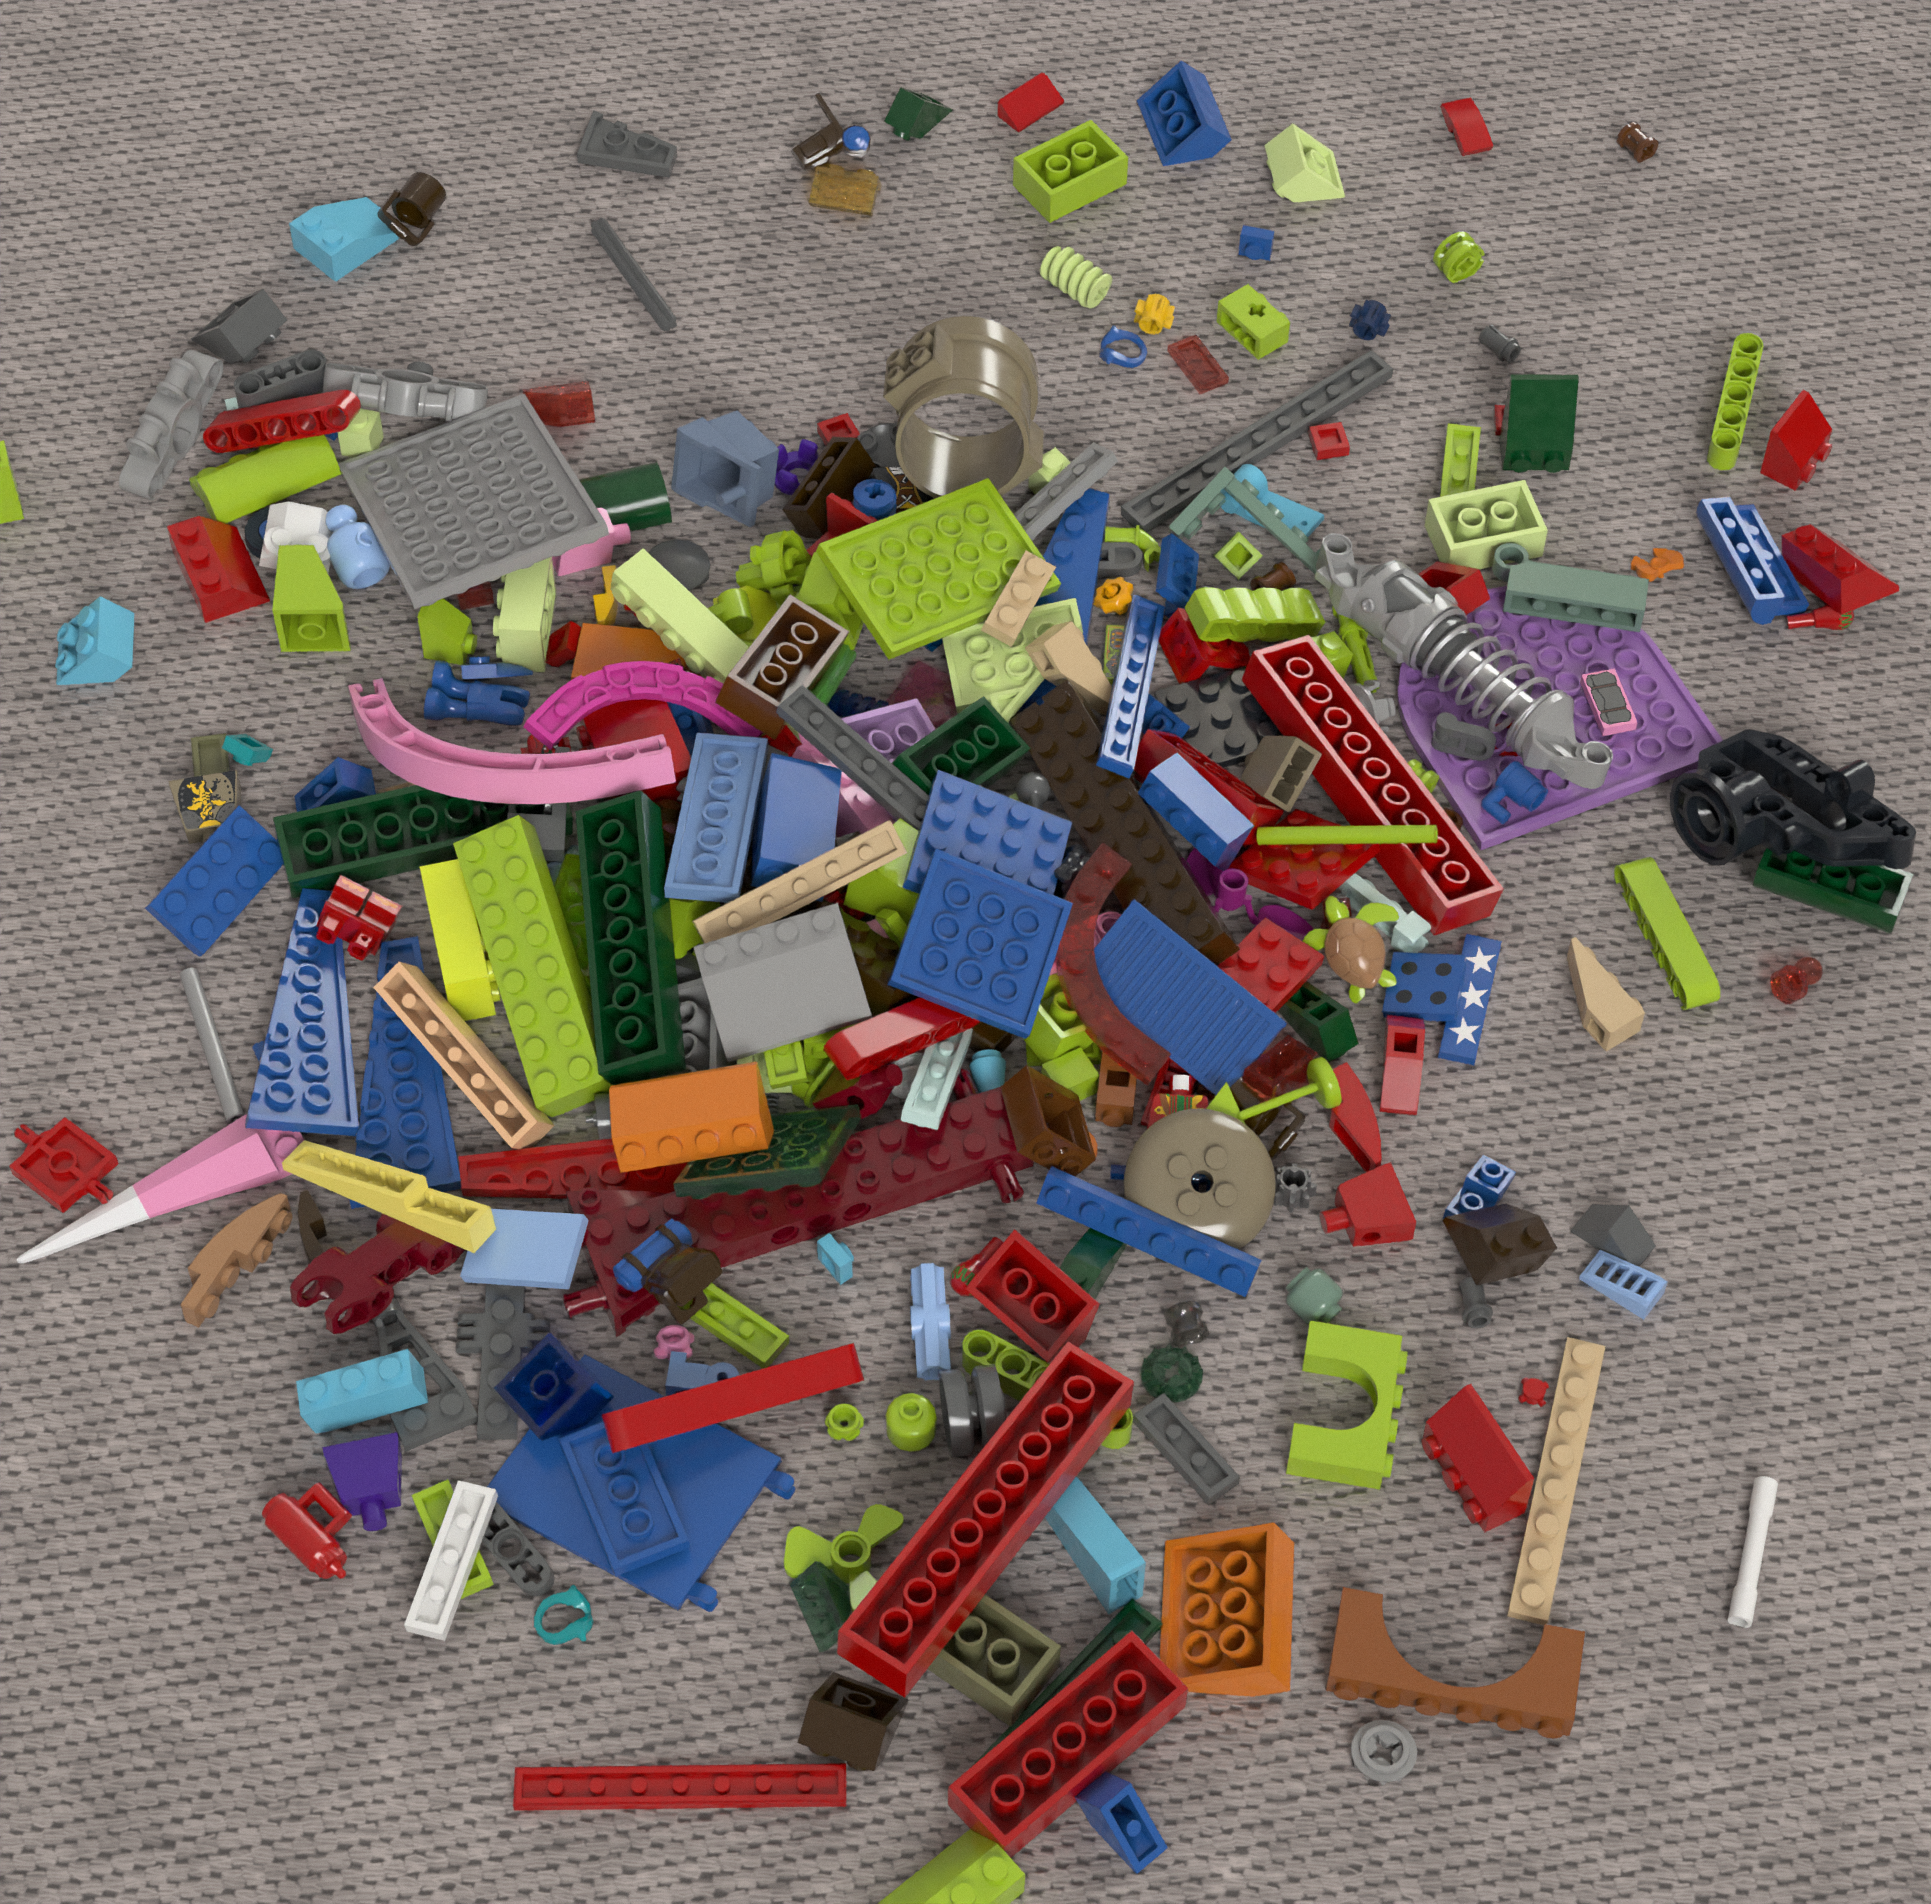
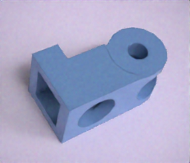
M671 1351L665 1385L666 1396L739 1376V1372L732 1364L726 1362L716 1363L712 1366L687 1363V1353Z

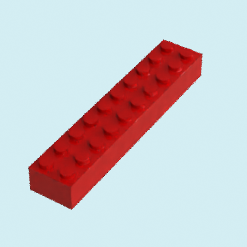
M1310 635L1253 651L1241 680L1283 736L1297 737L1322 753L1312 774L1351 826L1437 825V843L1380 844L1381 851L1374 856L1415 912L1431 925V933L1435 936L1490 917L1504 888Z
M1067 1342L838 1630L837 1654L905 1698L1129 1409L1134 1381L1070 1342Z

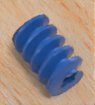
M868 479L858 483L854 488L853 506L865 515L872 516L879 521L896 514L897 496L890 484L878 479Z

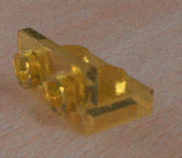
M827 164L826 167L816 166L809 204L812 207L873 216L877 191H881L882 185L879 176H876L874 172L858 169L856 172L845 171L843 167L834 164Z

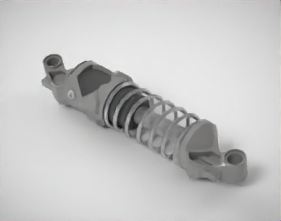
M1331 533L1323 538L1316 563L1315 579L1328 589L1330 600L1337 614L1351 618L1372 637L1377 638L1382 643L1383 651L1396 663H1405L1413 670H1422L1423 678H1431L1437 675L1440 678L1438 682L1440 692L1450 691L1459 685L1455 695L1457 705H1465L1477 697L1472 708L1473 719L1484 718L1495 709L1489 721V730L1491 732H1500L1514 720L1507 732L1506 744L1511 746L1513 751L1522 758L1524 766L1550 770L1563 780L1567 779L1578 786L1588 789H1596L1604 784L1613 759V752L1607 745L1601 742H1577L1573 724L1574 701L1570 695L1563 692V690H1552L1548 678H1534L1533 667L1526 663L1518 664V658L1514 651L1501 650V644L1497 637H1484V630L1480 624L1473 622L1467 624L1466 614L1457 606L1456 599L1442 587H1430L1421 576L1402 561L1392 560L1379 565H1358L1354 561L1353 545L1348 537L1338 533ZM1470 628L1475 629L1477 631V633L1479 634V639L1477 635L1470 630ZM1485 642L1493 643L1495 653L1483 659L1480 656L1483 644ZM1500 656H1509L1512 660V666L1502 672L1498 671L1497 666ZM1517 670H1527L1529 680L1519 686L1513 683ZM1455 678L1450 684L1444 686L1446 679ZM1468 683L1471 684L1475 690L1461 700ZM1534 684H1544L1546 694L1534 700L1530 696ZM1485 697L1492 701L1486 709L1478 713V709ZM1502 711L1509 715L1501 724L1495 727L1496 720Z

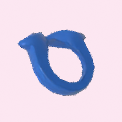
M1113 325L1101 342L1099 357L1107 364L1113 363L1127 368H1135L1145 361L1147 348L1138 335L1117 329ZM1127 339L1138 345L1141 354L1137 358H1129L1111 348H1106V346L1114 341Z

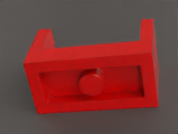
M1437 561L1418 574L1430 587H1442L1456 599L1457 606L1466 615L1490 600L1480 569Z

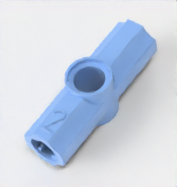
M924 1263L911 1269L910 1282L913 1306H910L911 1338L915 1340L917 1378L939 1380L940 1371L951 1369L950 1349L948 1346V1339H951L950 1310L945 1298L944 1267L936 1266L934 1263Z

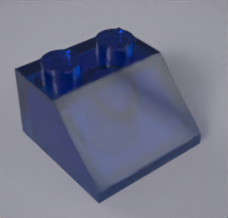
M550 1332L494 1387L499 1395L542 1441L587 1425L614 1398L610 1391L576 1354Z

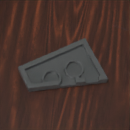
M595 110L592 112L577 152L578 163L668 178H670L677 158V146L647 133L637 134L627 129V124L618 120L615 123L603 119L602 113Z

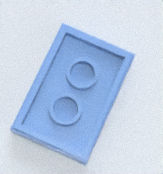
M491 1209L496 1230L475 1253L467 1251L460 1275L464 1282L569 1289L589 1221L584 1214Z

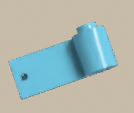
M1243 464L1234 473L1235 478L1240 483L1246 479L1259 491L1256 498L1265 506L1270 502L1284 515L1281 521L1290 529L1295 525L1309 537L1324 520V514L1269 491L1265 475L1254 465ZM1227 492L1224 494L1226 502L1221 508L1229 514L1235 513L1254 524L1264 527Z

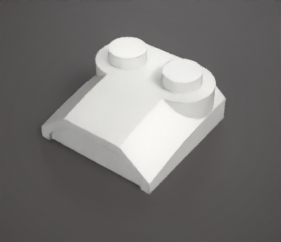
M289 501L270 505L259 566L277 569L279 545H314L328 573L331 560L327 549V542L333 534L325 523L328 512L323 508Z

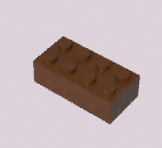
M789 595L727 675L715 703L776 740L787 725V722L776 713L778 705L802 685L810 692L813 690L836 659L849 631L794 596Z

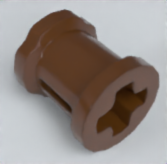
M1637 122L1625 125L1619 132L1616 141L1621 148L1626 147L1631 151L1638 163L1651 158L1658 149V141L1654 137H1648L1644 134Z
M1277 562L1273 565L1271 571L1262 577L1256 576L1253 578L1250 586L1252 591L1263 587L1284 591L1288 588H1294L1296 579L1292 570L1285 563Z

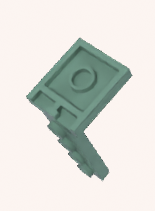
M1226 467L1216 475L1169 526L1170 534H1174L1180 540L1184 537L1190 540L1203 526L1201 519L1206 513L1209 512L1211 515H1214L1226 502L1224 494L1227 492L1308 569L1316 574V563L1320 549L1315 553L1306 544L1309 538L1295 525L1292 529L1287 527L1281 521L1284 515L1270 502L1265 506L1256 498L1259 491L1246 479L1240 483L1235 478V475Z

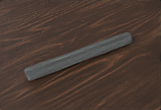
M600 218L597 221L594 220L591 223V232L660 329L668 331L677 326L676 316L608 221L604 218Z

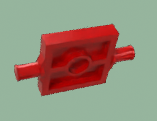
M66 1117L60 1120L53 1128L39 1135L26 1124L20 1125L21 1130L19 1128L15 1130L14 1136L25 1143L27 1147L23 1154L9 1165L12 1174L60 1212H66L87 1193H90L102 1204L108 1203L107 1199L109 1201L112 1199L113 1191L100 1181L119 1164L116 1155Z

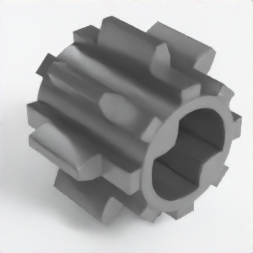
M1292 1163V1166L1287 1168L1284 1165L1282 1168L1278 1167L1276 1169L1274 1205L1288 1207L1289 1213H1292L1296 1207H1300V1209L1309 1208L1310 1197L1316 1195L1317 1184L1311 1183L1312 1171L1297 1167L1298 1164Z

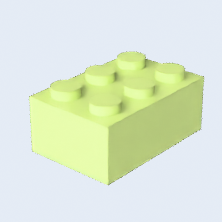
M1525 480L1432 498L1428 501L1425 528L1440 562L1477 569L1489 568L1493 565L1496 549L1506 543H1515L1524 547L1528 552L1529 559L1543 556L1548 530ZM1505 560V561H1502V562H1504L1505 564H1508V563H1513V562H1515V561Z
M552 557L534 563L529 568L518 569L501 576V581L505 585L504 589H498L497 608L501 609L500 616H494L493 635L498 637L496 656L497 658H502L503 663L519 665L533 672H545V660L556 597Z

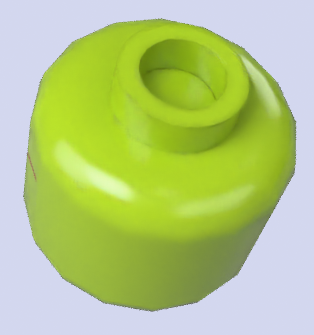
M907 1393L894 1398L889 1404L885 1419L886 1433L891 1443L900 1450L908 1452L920 1451L927 1447L934 1439L937 1430L936 1410L931 1401L923 1395Z

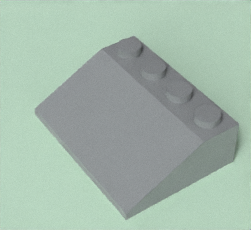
M838 903L694 947L703 983L728 1062L872 1018Z

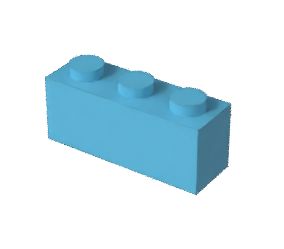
M409 1349L296 1381L300 1416L316 1434L333 1431L428 1403L424 1369Z

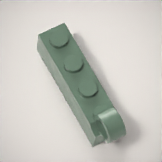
M1515 543L1502 544L1496 549L1492 571L1499 580L1507 582L1503 612L1640 632L1645 613L1649 579L1564 565L1533 562L1529 560L1527 550ZM1511 560L1518 563V565H1507L1502 561Z

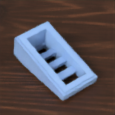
M1599 1250L1579 1276L1581 1281L1643 1320L1663 1296L1668 1281L1660 1276L1602 1250ZM1604 1263L1609 1266V1269L1601 1278L1595 1274ZM1616 1271L1622 1274L1616 1283L1609 1281ZM1630 1279L1634 1284L1628 1290L1623 1286ZM1641 1287L1647 1290L1643 1296L1637 1294Z

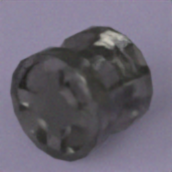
M1179 1302L1168 1308L1164 1313L1166 1324L1172 1327L1170 1337L1175 1346L1182 1347L1188 1344L1200 1343L1209 1336L1208 1325L1201 1319L1203 1310L1199 1302Z

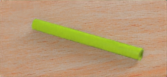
M1437 825L1257 828L1258 845L1437 843L1438 839Z

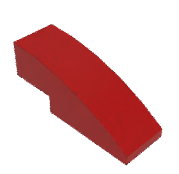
M1345 1062L1333 1069L1340 1087L1342 1101L1339 1106L1332 1108L1329 1127L1362 1169L1368 1172L1381 1166V1139L1378 1123L1365 1089L1349 1064Z

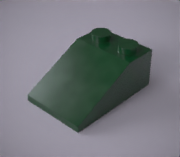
M1511 374L1499 438L1502 470H1513L1517 473H1523L1528 470H1546L1550 473L1569 470L1574 443L1578 375Z

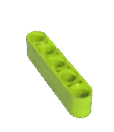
M1743 333L1735 338L1707 454L1709 465L1718 470H1729L1735 466L1744 434L1764 347L1762 339L1752 333Z
M1650 856L1615 866L1616 884H1621L1624 890L1622 895L1630 911H1635L1639 919L1636 922L1645 940H1650L1654 948L1651 951L1659 967L1665 969L1668 975L1666 980L1674 996H1679L1683 1004L1681 1009L1688 1010L1719 1001L1721 993L1716 975L1654 858Z
M971 1331L964 1337L962 1342V1366L965 1371L971 1375L975 1366L995 1364L1003 1393L1018 1401L1023 1399L1049 1366V1363L989 1331ZM980 1351L987 1354L983 1357L972 1355V1353ZM1015 1369L1020 1371L1021 1373L1017 1375H1011L1006 1373L1005 1371ZM1130 1408L1117 1423L1122 1428L1112 1429L1102 1442V1446L1110 1449H1120L1129 1443L1133 1425V1413Z

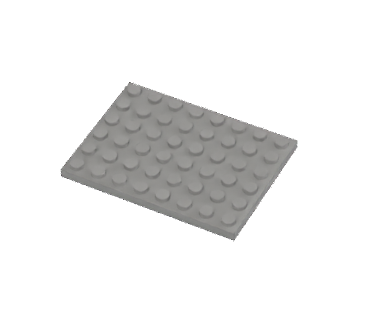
M525 394L338 463L346 485L365 520L370 524L377 542L414 609L430 606L445 597L464 593L471 587L487 581H495L505 574L518 569L529 568L534 563L552 556H560L570 549L594 543L599 538L610 535L605 520Z

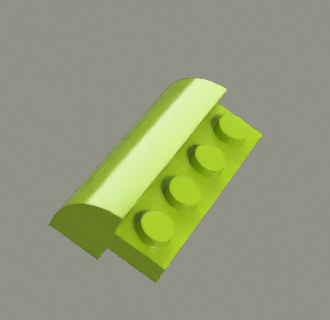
M324 435L260 446L259 449L248 454L233 456L227 463L201 470L198 475L189 478V482L196 495L204 502L210 517L215 521L226 524L341 475V471L329 442Z

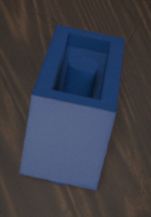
M337 757L294 796L297 812L376 794L372 770Z
M1105 1771L1075 1796L1090 1825L1136 1874L1168 1848L1130 1782Z

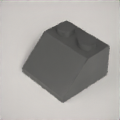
M261 289L235 300L191 339L230 364L240 360L243 363H247L259 353L257 347L262 342L268 344L281 334L279 327L287 319L265 290Z

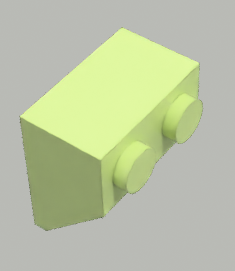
M1292 123L1264 145L1268 157L1266 162L1271 170L1274 181L1272 186L1280 197H1286L1294 203L1345 197L1333 151Z

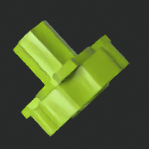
M783 530L766 535L761 547L758 545L750 547V559L752 562L739 565V569L736 571V582L740 588L747 585L761 591L769 590L772 598L776 601L777 609H779L789 595L795 597L800 592L804 581V572L811 562V556L805 549L801 537L794 530Z

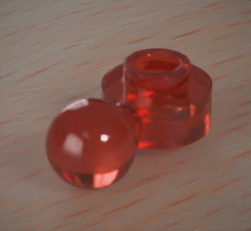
M1803 957L1794 966L1786 965L1775 971L1770 978L1772 993L1785 1004H1793L1804 998L1808 992V985L1816 984L1822 977L1823 968L1821 963L1813 957Z

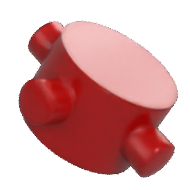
M1523 1378L1521 1380L1523 1385L1522 1392L1518 1396L1519 1402H1527L1532 1405L1538 1404L1540 1407H1543L1546 1404L1544 1397L1546 1389L1549 1388L1548 1383L1536 1378Z

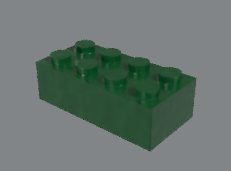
M983 696L903 751L892 764L929 796L933 779L938 770L988 788L1009 773L1031 748Z

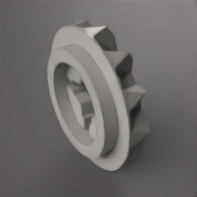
M1376 1720L1362 1726L1353 1738L1350 1751L1354 1761V1768H1358L1364 1774L1366 1780L1373 1779L1379 1781L1382 1785L1393 1781L1400 1783L1409 1772H1412L1417 1759V1746L1410 1732L1400 1724L1389 1720ZM1376 1742L1379 1745L1381 1744L1384 1749L1395 1748L1390 1756L1391 1765L1383 1757L1372 1758L1377 1752Z

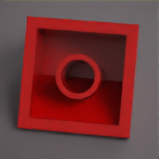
M1802 390L1771 430L1760 471L1761 474L1793 490H1796L1802 481L1808 483L1811 480L1817 467L1815 464L1818 461L1823 463L1832 449V444L1829 443L1832 428L1809 392Z

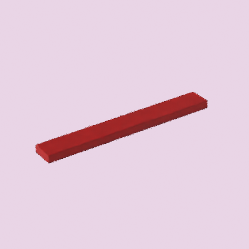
M846 1763L515 1767L514 1811L847 1807Z

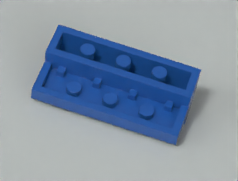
M1731 497L1701 499L1697 506L1696 516L1753 621L1764 625L1771 623L1775 616L1805 613L1809 603L1755 505L1735 506Z

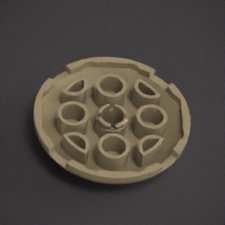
M1211 1109L1182 1110L1165 1116L1150 1126L1140 1136L1128 1157L1123 1182L1126 1200L1238 1250L1253 1240L1265 1225L1273 1207L1276 1189L1274 1167L1270 1155L1260 1138L1240 1120ZM1198 1173L1207 1176L1211 1181L1210 1190L1206 1193L1195 1191L1191 1185L1193 1175Z

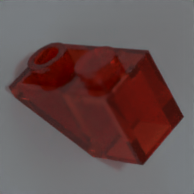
M589 381L523 389V394L526 395L544 425L565 427L595 423Z

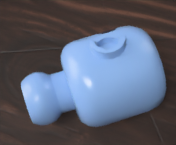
M339 505L329 510L325 519L326 526L333 532L327 542L331 563L339 579L346 587L363 589L377 584L389 572L390 564L377 542L370 524L357 522V514L351 506Z

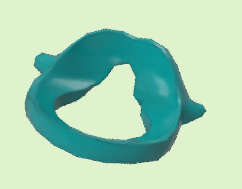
M571 1585L566 1592L557 1593L544 1599L534 1616V1627L538 1635L545 1642L553 1645L563 1644L575 1638L586 1641V1634L593 1626L590 1603L578 1591L575 1585ZM554 1604L573 1605L574 1608L582 1609L585 1613L584 1617L570 1623L558 1633H548L542 1626L544 1613Z

